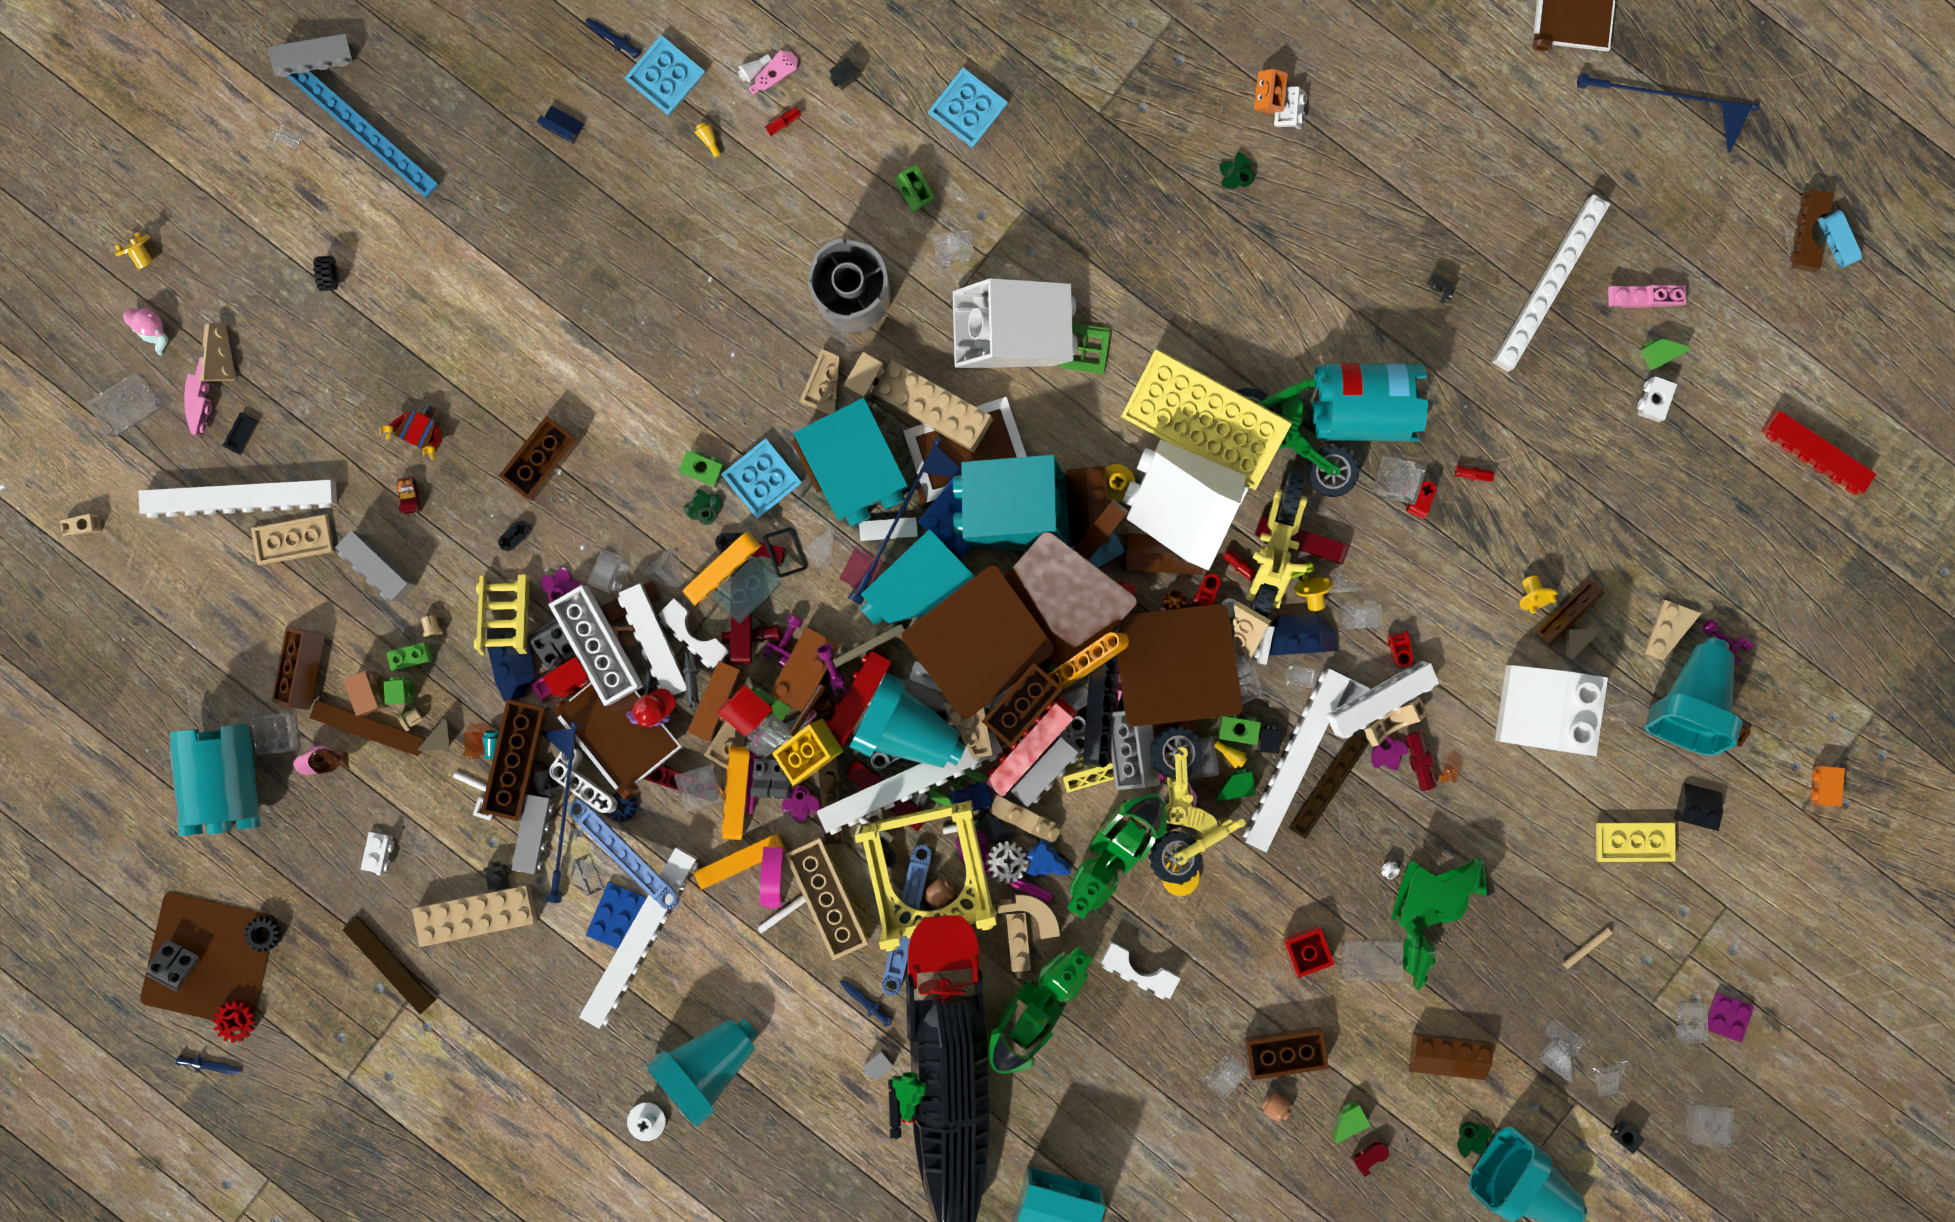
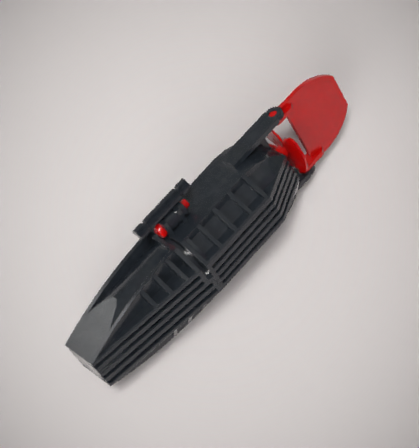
M962 916L924 917L914 929L908 945L906 1009L907 1038L910 1040L911 1072L918 1074V1080L925 1082L927 1089L926 1095L922 1096L921 1103L916 1105V1113L912 1120L905 1121L900 1112V1101L896 1098V1091L892 1086V1078L888 1080V1089H890L888 1091L889 1124L892 1127L890 1129V1138H901V1128H899L901 1126V1119L904 1123H913L919 1172L934 1222H976L984 1189L989 1147L987 1034L984 1025L983 976L981 969H979V946L974 930ZM971 969V982L974 984L975 995L962 996V994H966V991L956 989L958 987L970 986L969 982H950L947 978H941L940 980L932 979L921 983L918 991L920 994L927 996L923 1000H914V989H917V973Z

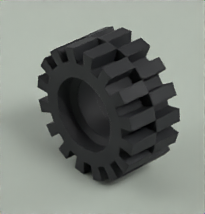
M332 255L315 257L313 271L319 291L337 290L339 286V273L337 272L338 267Z
M268 916L251 920L246 925L247 929H244L243 932L246 933L243 936V939H247V942H245L246 946L250 945L249 949H255V952H266L276 947L277 943L281 941L280 936L283 935V932H280L282 927L277 925L279 922L277 920L274 921L273 917L268 918ZM259 927H265L269 930L270 936L267 941H260L257 938L256 932Z

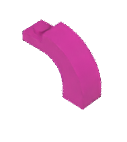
M763 847L760 904L769 909L782 908L781 881L784 853L783 848Z

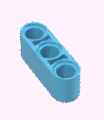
M1835 210L1819 218L1823 234L1837 264L1841 268L1862 259L1859 246L1841 210Z

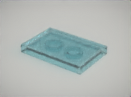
M753 557L713 594L712 598L740 624L781 583Z

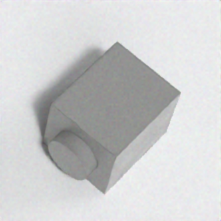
M881 1049L864 1063V1073L870 1080L873 1078L877 1081L894 1067V1062Z

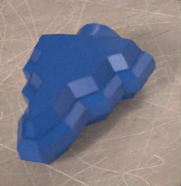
M1042 838L1037 847H1030L1025 859L1029 861L1026 873L1034 876L1039 873L1048 875L1051 872L1057 875H1069L1072 867L1065 859L1058 857V852L1051 847V843Z

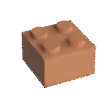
M365 671L343 679L356 716L368 715L388 707V705H385V696L381 688L382 679L379 674H376V671Z

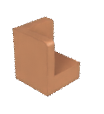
M634 626L611 627L621 646H636Z

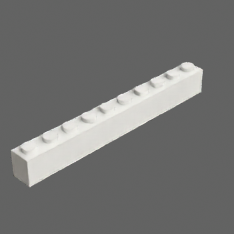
M1594 194L1586 200L1494 357L1493 364L1507 372L1515 368L1610 203Z
M333 480L138 491L139 514H145L147 518H159V514H166V517H177L178 513H185V516H196L197 512H204V515H214L216 511L232 514L235 513V510L250 513L255 512L254 509L259 508L264 512L274 511V508L281 507V510H293L295 506H300V509H312L313 505H319V508H331V504H337L336 481Z
M1331 669L1321 672L1318 678L1320 683L1317 689L1314 688L1309 697L1312 700L1309 706L1306 705L1301 713V716H1303L1301 722H1297L1294 727L1293 733L1295 735L1292 741L1288 740L1285 746L1284 758L1280 757L1276 765L1278 770L1275 775H1271L1268 781L1270 787L1267 793L1263 792L1259 800L1261 805L1252 814L1251 819L1253 822L1250 827H1246L1243 833V837H1245L1244 842L1266 853L1329 724L1326 714L1337 708L1350 681V678Z
M989 732L993 756L973 759L966 746L957 766L947 762L944 768L921 763L818 810L817 815L825 832H830L833 835L842 830L841 827L846 824L850 827L859 823V818L866 816L868 819L876 815L877 810L881 808L888 810L894 807V802L900 799L902 802L913 798L911 794L916 792L922 794L929 791V786L935 783L937 786L948 782L946 779L948 777H960L965 774L964 770L970 767L972 770L983 766L981 763L983 761L989 760V762L999 759V754L1003 751L994 732Z
M676 847L660 876L677 893L680 889L683 891L689 882L686 879L689 873L693 874L698 866V863H696L698 857L680 847ZM671 894L665 897L667 905L673 903L674 898ZM650 895L645 900L579 1018L598 1029L603 1025L606 1026L610 1021L612 1015L609 1013L612 1008L616 1009L619 1005L621 992H626L631 984V981H629L632 974L635 975L641 965L638 962L641 957H646L650 950L648 947L650 941H655L660 933L657 930L661 923L665 924L670 915L667 913L669 909L661 907Z

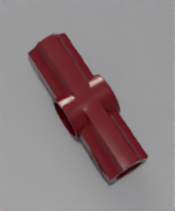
M1422 731L1405 735L1410 752V764L1412 770L1416 773L1420 791L1436 788L1437 783L1432 769L1433 760L1426 748Z

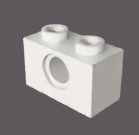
M1656 376L1647 380L1643 388L1645 394L1637 405V409H1639L1637 415L1656 422L1664 421L1677 384ZM1653 394L1657 395L1659 398L1657 404L1654 403L1652 400Z

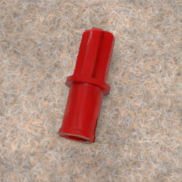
M793 107L783 115H778L777 119L764 127L772 137L784 127L788 128L787 125L799 118L801 113L797 107Z
M1457 464L1455 477L1469 478L1471 481L1493 482L1494 472L1478 469L1477 466L1472 468Z
M1231 549L1225 552L1223 558L1235 568L1236 572L1239 571L1251 582L1257 572L1246 563L1245 559L1242 560Z

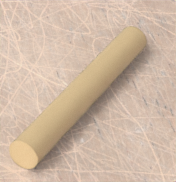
M1606 928L1563 962V966L1568 970L1612 935V932Z

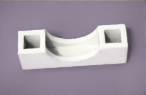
M673 598L658 614L661 618L659 620L660 623L667 629L671 627L675 631L673 635L681 642L684 640L688 644L687 648L694 655L698 653L702 657L701 662L706 667L715 668L718 661H723L730 654V650L718 638L710 641H700L693 637L687 624L690 612L677 599Z
M1110 941L1100 960L1101 964H1103L1102 968L1111 973L1113 971L1120 973V977L1130 982L1132 979L1138 982V987L1146 991L1148 988L1155 991L1154 995L1161 999L1165 997L1170 999L1181 979L1178 975L1163 967L1150 974L1137 972L1129 963L1128 949L1113 941Z

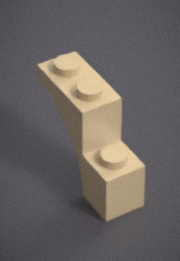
M996 795L989 810V813L1052 843H1055L1063 827L999 795Z

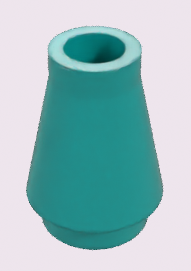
M484 731L482 740L485 759H493L499 731Z

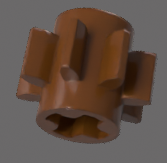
M1171 590L1169 595L1164 594L1163 607L1166 610L1186 608L1187 597L1183 596L1181 591Z
M822 694L813 709L817 712V715L820 714L821 717L831 714L830 710L834 709L829 695L824 697V694Z

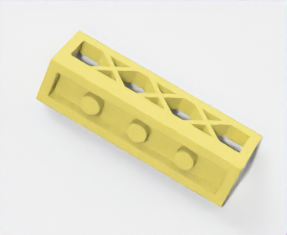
M1111 749L1109 762L1106 767L1085 765L1082 757L1078 758L1073 764L1069 762L1065 767L1067 771L1062 775L1067 793L1114 780V772L1106 773L1109 769L1113 768ZM1097 774L1095 778H1088L1089 775ZM1074 779L1079 780L1077 783L1072 785H1069L1068 781Z

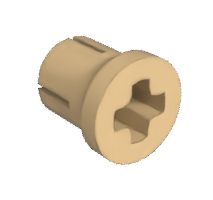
M430 615L429 619L428 616L421 618L424 639L434 638L443 634L442 629L439 628L436 615Z
M416 707L404 714L400 713L397 715L406 732L410 730V727L423 721Z

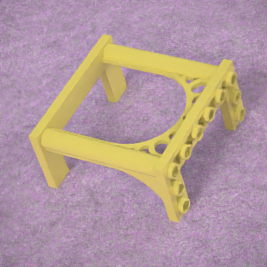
M971 800L858 825L855 840L856 843L863 842L882 923L879 940L881 950H895L897 946H900L901 937L911 938L914 929L920 922V919L914 922L917 915H921L922 918L935 917V913H939L940 916H944V914H946L945 916L960 915L970 925L974 924L975 921L977 929L982 928V930H989L994 925H997L995 905H992L973 821V805ZM952 816L953 822L956 821L966 865V881L963 890L955 901L942 909L921 911L911 908L903 903L893 891L879 831ZM972 888L971 894L974 893L975 897L967 894L966 891ZM962 899H969L974 906L972 909H965L960 901ZM894 905H900V906H901V909H899V910L897 911V913L895 914V911H894V910H897V909L895 908ZM954 907H958L961 912L955 911V913H952L951 910ZM905 911H909L911 913L910 920L907 923H901L900 915Z

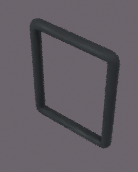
M788 527L764 535L765 545L779 578L807 569L793 528ZM790 531L803 567L780 574L767 538Z

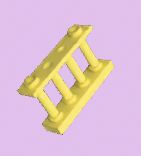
M526 574L518 575V581H515V583L488 584L484 576L479 577V582L476 584L479 601L477 637L474 638V648L480 655H485V647L513 646L519 654H527L530 580ZM515 591L517 599L511 602H487V592ZM514 609L517 611V617L514 620L486 621V611ZM486 628L516 629V636H513V638L485 639Z

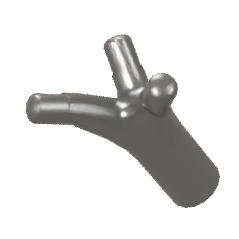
M643 669V687L639 691L640 695L643 692L644 695L649 694V689L653 692L657 690L651 682L650 669Z

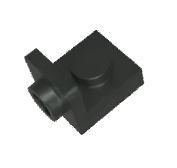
M1434 274L1428 279L1427 285L1431 286L1430 289L1436 292H1444L1440 300L1441 303L1451 300L1455 291L1452 289L1454 283Z
M500 862L488 863V866L483 868V872H486L488 890L508 888L506 865H500Z

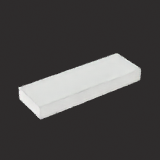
M916 517L900 518L889 539L918 537ZM895 519L864 521L860 523V541L885 539Z

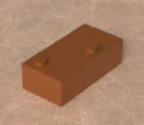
M805 627L769 695L802 712L828 671L825 660L819 658L817 653L818 647L830 644L834 651L832 656L834 660L841 645L811 628Z
M718 661L687 731L688 733L706 741L714 739L721 721L724 720L716 712L728 698H732L737 685L742 684L745 677L742 674L743 669L725 661Z

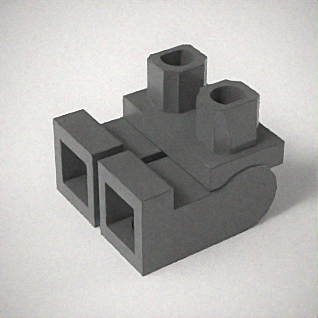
M556 617L528 633L533 648L547 670L563 662L562 657L566 660L575 655Z
M755 759L753 788H751L750 795L755 798L791 800L792 784L777 760Z
M165 939L147 968V976L179 992L188 979L189 974L200 963L199 956Z

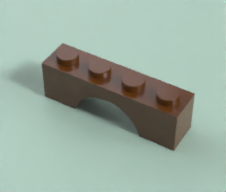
M1811 189L1802 195L1800 200V206H1802L1801 213L1797 218L1798 232L1794 236L1795 249L1790 257L1792 262L1791 268L1811 272L1821 269L1824 249L1819 247L1814 241L1812 228L1818 217L1831 212L1834 193Z

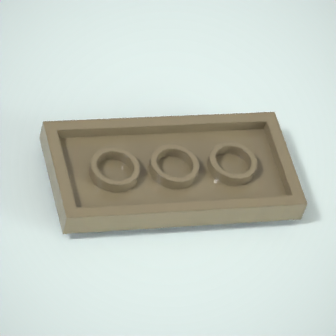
M894 623L886 628L887 632L883 634L877 632L869 637L870 641L866 643L860 641L852 646L853 650L839 652L835 655L836 659L833 660L835 666L840 667L902 634L905 630L903 624L898 625V623Z

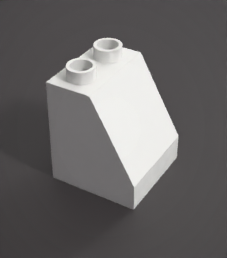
M990 278L954 290L955 367L1055 366L1073 361L1078 341L1076 335L1072 333V317L1076 312V299L1071 295V284Z
M1160 439L1155 451L1145 448L1138 463L1137 469L1145 472L1141 484L1130 481L1122 502L1131 506L1127 520L1186 561L1209 570L1241 503L1246 475Z
M1506 665L1495 741L1597 756L1608 678L1568 671Z

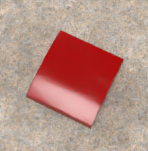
M743 684L731 699L728 698L716 713L746 737L769 715L773 708Z

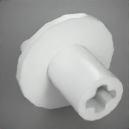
M650 1102L636 1105L630 1111L627 1118V1126L630 1133L641 1141L656 1139L662 1134L666 1123L662 1109Z

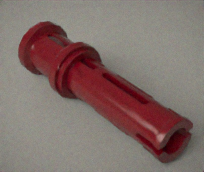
M779 624L769 627L760 625L757 629H752V641L758 640L763 643L765 640L776 639L780 641L781 639ZM731 631L721 632L722 644L730 643Z

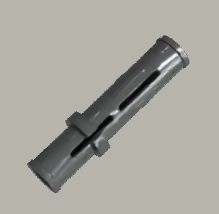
M689 652L688 660L687 653H684L682 655L684 664L682 673L685 677L687 707L693 709L692 702L694 701L695 708H698L700 703L697 690L696 675L698 670L695 667V655Z

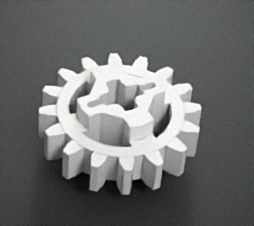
M1008 841L1004 842L1003 845L998 843L996 847L990 849L992 853L986 855L990 859L985 862L986 865H990L987 872L992 871L991 878L993 879L997 876L998 883L1002 882L1003 879L1005 884L1010 883V880L1014 883L1017 881V878L1023 877L1021 872L1027 871L1023 867V865L1028 863V861L1023 860L1026 853L1021 854L1022 847L1016 849V843H1012L1010 846ZM1000 851H1002V853H1000V857L996 858L997 854ZM1014 867H1017V870L1015 871V873L1012 874L1013 868H1014Z

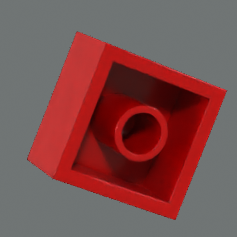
M574 657L543 677L554 697L561 696V698H566L575 693L574 689L576 687H584L591 683L578 657Z
M1319 926L1282 939L1294 974L1298 978L1335 965Z

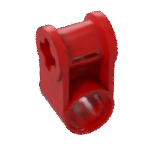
M1430 481L1420 482L1408 502L1406 512L1425 519L1436 494L1435 484ZM1427 487L1429 493H1425L1422 488Z
M1206 574L1202 578L1192 605L1206 606L1214 604L1220 586V579L1217 575ZM1209 577H1213L1216 580V584L1212 588L1206 585V580Z
M1404 630L1403 633L1393 635L1388 633L1387 640L1394 665L1399 668L1410 666L1413 662V655L1408 631ZM1400 654L1406 655L1407 662L1405 664L1399 662Z

